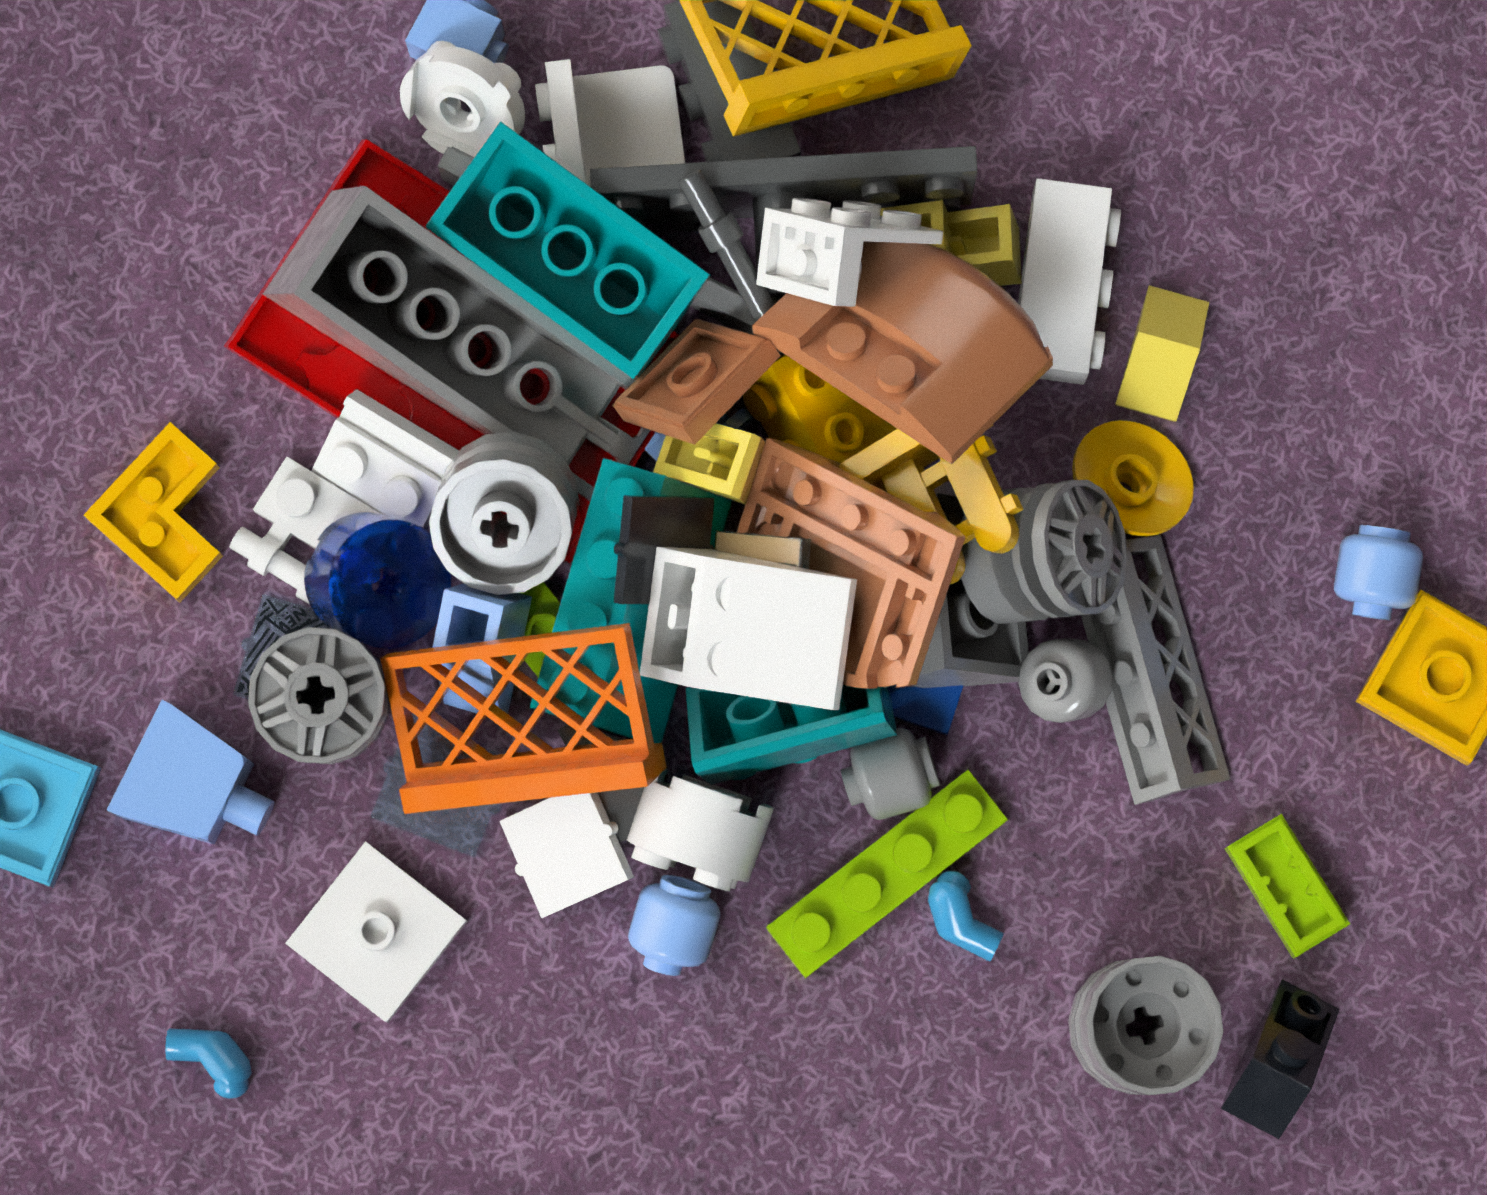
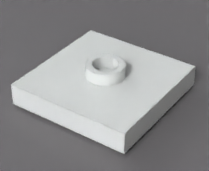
M365 841L285 944L383 1021L389 1023L468 921Z

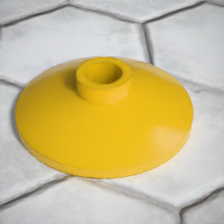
M1110 421L1088 432L1076 448L1072 463L1073 479L1089 480L1107 493L1118 510L1126 534L1153 536L1164 533L1175 527L1188 512L1194 491L1189 465L1175 444L1157 430L1133 421ZM1120 482L1127 483L1131 487L1132 492L1124 488Z

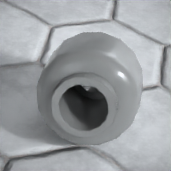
M1062 638L1040 643L1027 654L1020 667L1018 684L1022 699L1031 712L1045 721L1064 723L1091 717L1100 710L1111 693L1113 677L1109 661L1099 648L1086 640Z
M905 728L896 729L897 735L851 747L850 757L852 766L841 769L842 779L851 806L864 803L868 814L877 820H883L928 805L932 796L931 788L940 786L926 738L923 737L916 740L914 735Z

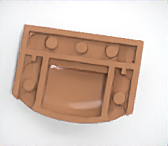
M864 241L861 258L862 273L858 282L855 307L833 306L786 293L752 325L753 334L770 339L776 349L950 464H953L1053 366V357L1049 347L1043 346L1033 320L1012 296L993 279L970 263L932 244Z
M766 438L736 534L800 540L798 567L857 579L843 685L866 689L897 685L896 687L916 685L965 536L938 513L924 512L839 468L840 463L775 438ZM780 563L797 567V564Z

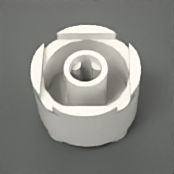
M667 769L648 787H644L628 838L626 839L635 845L631 858L668 870L669 867L675 868L676 862L696 868L693 876L694 880L730 892L731 888L735 889L738 881L749 882L774 810L772 806L765 803L758 806L757 812L753 813L748 811L752 798L716 785H710L707 782L687 775H683L682 779L673 776L671 784L666 783L664 780Z

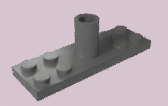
M976 146L598 168L590 169L591 188L645 227L646 224L671 222L673 230L684 232L698 231L697 229L702 224L678 181L691 172L701 169L724 212L731 211L735 218L753 217L756 268L758 272L765 208L791 209L793 198L830 202V211L834 207L842 208L843 201L845 200L875 203L881 205V208L943 200L947 212L961 211L960 205H969L972 202L977 176ZM766 288L775 304L786 294L785 292Z

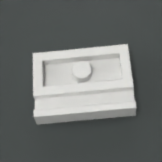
M356 389L346 397L343 403L345 406L340 417L335 420L311 471L419 536L429 525L433 503L445 469L459 450Z

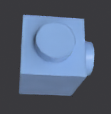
M427 0L405 40L410 57L416 60L425 54L436 41H447L456 47L474 51L493 63H503L509 45L502 41L505 34L502 20L496 17L498 11L484 0Z

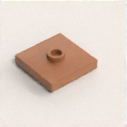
M695 319L621 394L612 406L625 422L695 445L781 355L770 339Z

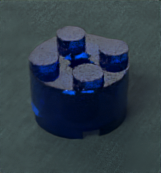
M372 512L346 515L325 528L317 539L319 543L314 550L311 560H307L304 571L306 595L310 606L320 620L332 629H336L364 644L377 648H397L411 644L425 636L437 624L444 589L451 587V573L446 570L433 549L431 534L426 529L411 522ZM379 569H383V578L381 580ZM379 581L378 589L372 590V584Z

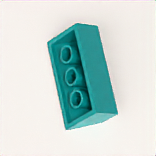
M501 121L425 226L632 379H637L645 371L677 327L710 276L705 270Z
M603 458L552 633L630 623L640 672L649 604L614 603L618 555L614 553V546L620 539L623 496L715 498L710 542L714 550H716L717 532H724L732 500L661 474ZM614 642L590 645L579 661L608 684H610L619 670ZM578 647L564 648L563 650L572 656ZM546 654L537 684L548 691L563 670V667ZM570 674L555 697L585 719L601 695ZM640 675L654 743H662L679 685ZM621 682L616 690H618L620 693L624 695L623 685ZM532 698L530 708L535 710L539 702ZM608 701L592 725L599 730L633 739L629 716ZM548 709L544 712V714L557 717Z

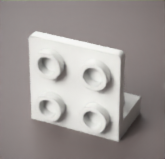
M793 198L791 209L765 208L756 285L833 306L855 307L858 282L862 273L861 258L864 241L942 244L944 231L920 226L922 215L917 213L883 210V215L880 216L881 205L875 203L845 200L843 201L842 208L834 207L830 211V202Z

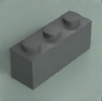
M677 0L664 5L666 26L657 29V33L669 65L680 61L688 83L679 86V90L691 122L702 118L710 140L701 143L705 161L715 162L801 156V151L790 122L733 137L723 116L729 105L680 1ZM719 0L703 4L711 19L735 29L742 11ZM748 16L741 33L758 41ZM722 43L724 49H726L727 45ZM733 48L729 57L739 80L763 75L767 67V63Z

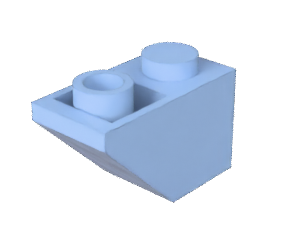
M464 583L444 589L432 648L524 636L532 596L521 593L495 595L470 588ZM516 655L501 657L511 663ZM475 659L467 662L458 677L488 698L503 675L483 660ZM456 662L443 663L442 665L451 671ZM511 681L495 703L507 714L514 686ZM451 689L443 698V702L446 705L476 714L479 711Z

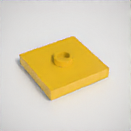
M1419 590L1415 604L1407 609L1355 702L1464 765L1471 764L1487 736V627L1427 592Z

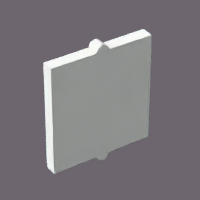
M597 792L551 797L500 821L518 863L515 871L519 876H524L541 918L634 877L616 836L618 825L615 822H610Z

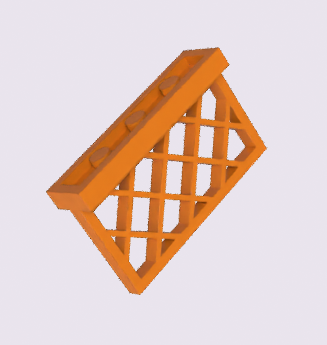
M630 623L387 653L380 658L407 781L399 789L404 814L648 787L667 768L662 743H654ZM614 642L619 670L610 684L579 662L590 645ZM578 647L572 656L563 650L564 648ZM542 651L563 667V670L548 691L519 670V667L529 653ZM516 655L511 663L501 656ZM481 659L503 675L488 698L458 677L469 660ZM456 662L451 671L442 665L443 663ZM420 666L442 682L428 705L407 691L403 668ZM570 674L601 695L585 719L555 697ZM510 681L539 702V705L524 726L495 705ZM621 682L623 685L624 695L620 693L618 690H616ZM449 689L479 710L464 733L435 712ZM608 701L629 716L633 739L614 741L592 725ZM546 709L576 730V733L566 747L552 748L531 732ZM412 713L419 717L415 724ZM486 716L516 738L505 754L492 755L471 739ZM426 723L455 745L445 761L423 763L417 737ZM583 737L593 743L578 745ZM522 744L526 745L528 748L532 750L518 752ZM462 751L472 757L458 759Z

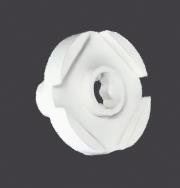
M436 41L427 52L415 61L401 83L400 100L405 115L409 121L414 114L416 115L419 122L427 129L422 138L442 154L445 153L447 147L452 148L453 146L475 157L500 121L518 134L521 133L525 122L524 104L518 93L521 88V79L517 72L504 63H493L474 51L456 47L447 41ZM460 100L471 108V112L461 109Z

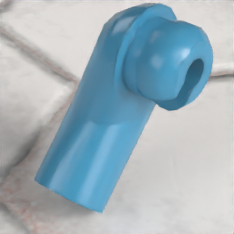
M957 871L943 872L938 877L937 882L930 886L928 904L938 934L944 940L990 962L1004 933L973 918L967 893L971 889L969 880Z
M168 1029L165 1046L166 1060L201 1062L209 1075L215 1080L214 1090L221 1097L228 1099L238 1098L249 1088L248 1078L252 1074L250 1060L230 1035L222 1031Z

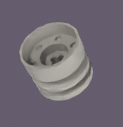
M1068 480L1058 482L1057 484H1040L1035 488L1002 490L1004 496L1010 493L1017 495L1024 509L1013 515L1019 527V538L1014 548L1006 553H994L983 549L978 544L976 538L962 546L961 551L964 555L966 566L961 579L967 596L981 615L996 624L1046 620L1049 617L1058 618L1099 614L1115 602L1124 584L1127 549L1125 531L1118 510L1107 493L1089 480ZM965 515L962 518L961 522L967 519Z
M307 627L281 636L261 654L250 676L248 706L256 730L275 751L298 762L333 765L357 757L379 738L390 716V702L380 660L365 644L336 629ZM320 678L323 686L335 690V699L325 702L324 713L321 714L316 713L313 705L302 702V693L312 690V680Z
M1163 956L1114 961L1092 973L1075 994L1068 1019L1071 1047L1082 1068L1104 1087L1135 1095L1175 1093L1198 1081L1216 1059L1223 1035L1221 1006L1208 981L1186 963ZM1134 1009H1136L1139 1016H1151L1154 1027L1145 1031V1043H1143L1140 1036H1128L1126 1032V1025L1135 1021Z

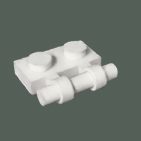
M286 457L253 508L256 514L273 523L272 527L263 538L245 527H241L233 537L229 547L249 560L247 566L262 576H266L270 572L296 588V596L311 606L318 602L338 614L348 601L350 592L331 581L334 574L341 565L362 578L396 524L391 519L314 472ZM292 536L322 553L311 568L283 551Z

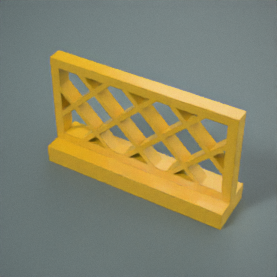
M679 0L729 105L723 116L733 137L954 78L972 46L962 25L950 28L937 0H887L892 2V5L885 20L852 5L853 0H797L790 15L758 0H719L742 11L735 29L709 17L703 4L717 0ZM804 1L838 16L831 34L796 19ZM899 6L921 16L929 32L915 35L892 24ZM748 15L783 31L775 49L741 33ZM844 20L878 35L874 46L860 49L837 38ZM789 34L823 49L819 60L804 63L781 52ZM722 43L727 45L726 49H724ZM733 48L767 63L764 74L739 80L729 59ZM774 67L779 69L778 71L772 72Z

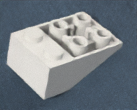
M656 547L640 675L692 688L839 710L857 579L713 549Z

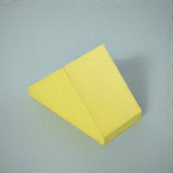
M1148 286L1115 405L1173 422L1177 421L1200 351L1209 302L1154 286Z
M716 423L695 445L666 435L653 472L746 505L765 441L762 437Z

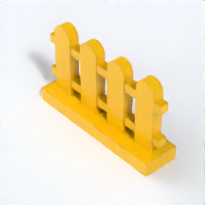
M896 429L839 465V468L883 491L887 490V493L924 512H936L946 520L947 518L934 489L949 480L967 518L955 526L965 536L963 545L976 538L978 544L983 549L1002 554L1013 549L1018 541L1019 527L1013 515L1024 509L1017 495L1010 493L1004 496L987 459V457L997 452L991 437L981 436L953 464H950L910 436ZM937 459H940V462L936 463L935 465L931 466L926 470L924 469V467H926L927 465L931 464ZM962 551L960 552L950 585L956 583L964 574L966 563Z

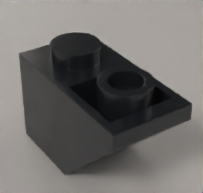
M1282 979L1232 1077L1221 1109L1280 1139L1312 1089L1340 1009L1323 1001L1314 993L1302 990Z

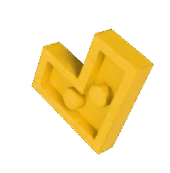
M171 422L84 514L95 527L178 602H181L223 557L215 547L178 515L181 509L220 467Z

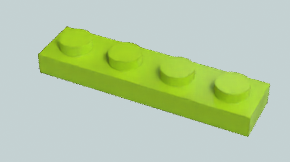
M967 770L933 796L928 805L911 813L770 923L766 929L806 979L1002 826L1008 819L972 773Z

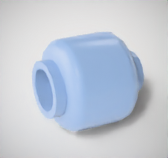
M1360 525L1358 534L1346 536L1342 540L1335 574L1334 591L1341 599L1354 602L1352 615L1391 620L1392 608L1406 609L1415 604L1423 563V552L1417 545L1409 542L1410 532L1378 526Z
M663 875L661 876L660 883L647 885L641 890L628 932V938L631 946L645 956L643 965L646 968L661 974L678 976L681 973L682 967H695L707 961L720 920L719 907L715 901L709 898L710 888L688 878Z

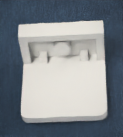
M570 59L545 62L547 83L535 84L540 122L552 120L555 144L543 145V152L591 187L590 169L685 163L674 74L670 68L660 65L573 76Z

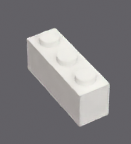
M1036 179L1032 192L1018 304L1033 320L1043 346L1049 347L1053 357V366L1039 379L1084 385L1089 374V368L1099 370L1101 368L1105 332L1094 330L1097 307L1108 308L1113 281V270L1102 269L1105 246L1116 247L1121 218V209L1110 208L1112 188Z

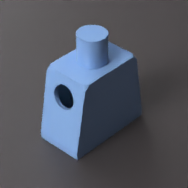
M161 700L107 811L129 821L215 844L226 821L258 836L265 827L275 802L244 787L254 766L253 762L175 706Z

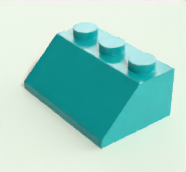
M843 685L839 710H829L699 688H685L692 765L695 773L710 785L731 779H746L757 772L791 763H806L820 755L897 735L892 700L888 687L866 689Z

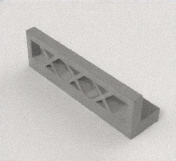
M1161 535L1126 540L1127 565L1124 584L1115 602L1099 614L1081 615L1088 642L1099 648L1109 661L1113 678L1111 693L1106 700V706L1134 805L1158 800L1181 791L1230 780ZM1132 555H1143L1149 576L1147 586L1137 576ZM1153 617L1163 625L1167 639L1165 647L1155 639L1151 625ZM1171 678L1181 688L1184 699L1182 709L1172 699L1169 688ZM1189 740L1198 748L1204 772L1195 774L1193 772L1186 748Z

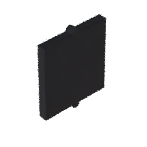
M623 496L620 539L614 546V553L618 555L614 603L649 604L656 547L714 550L710 542L715 498Z

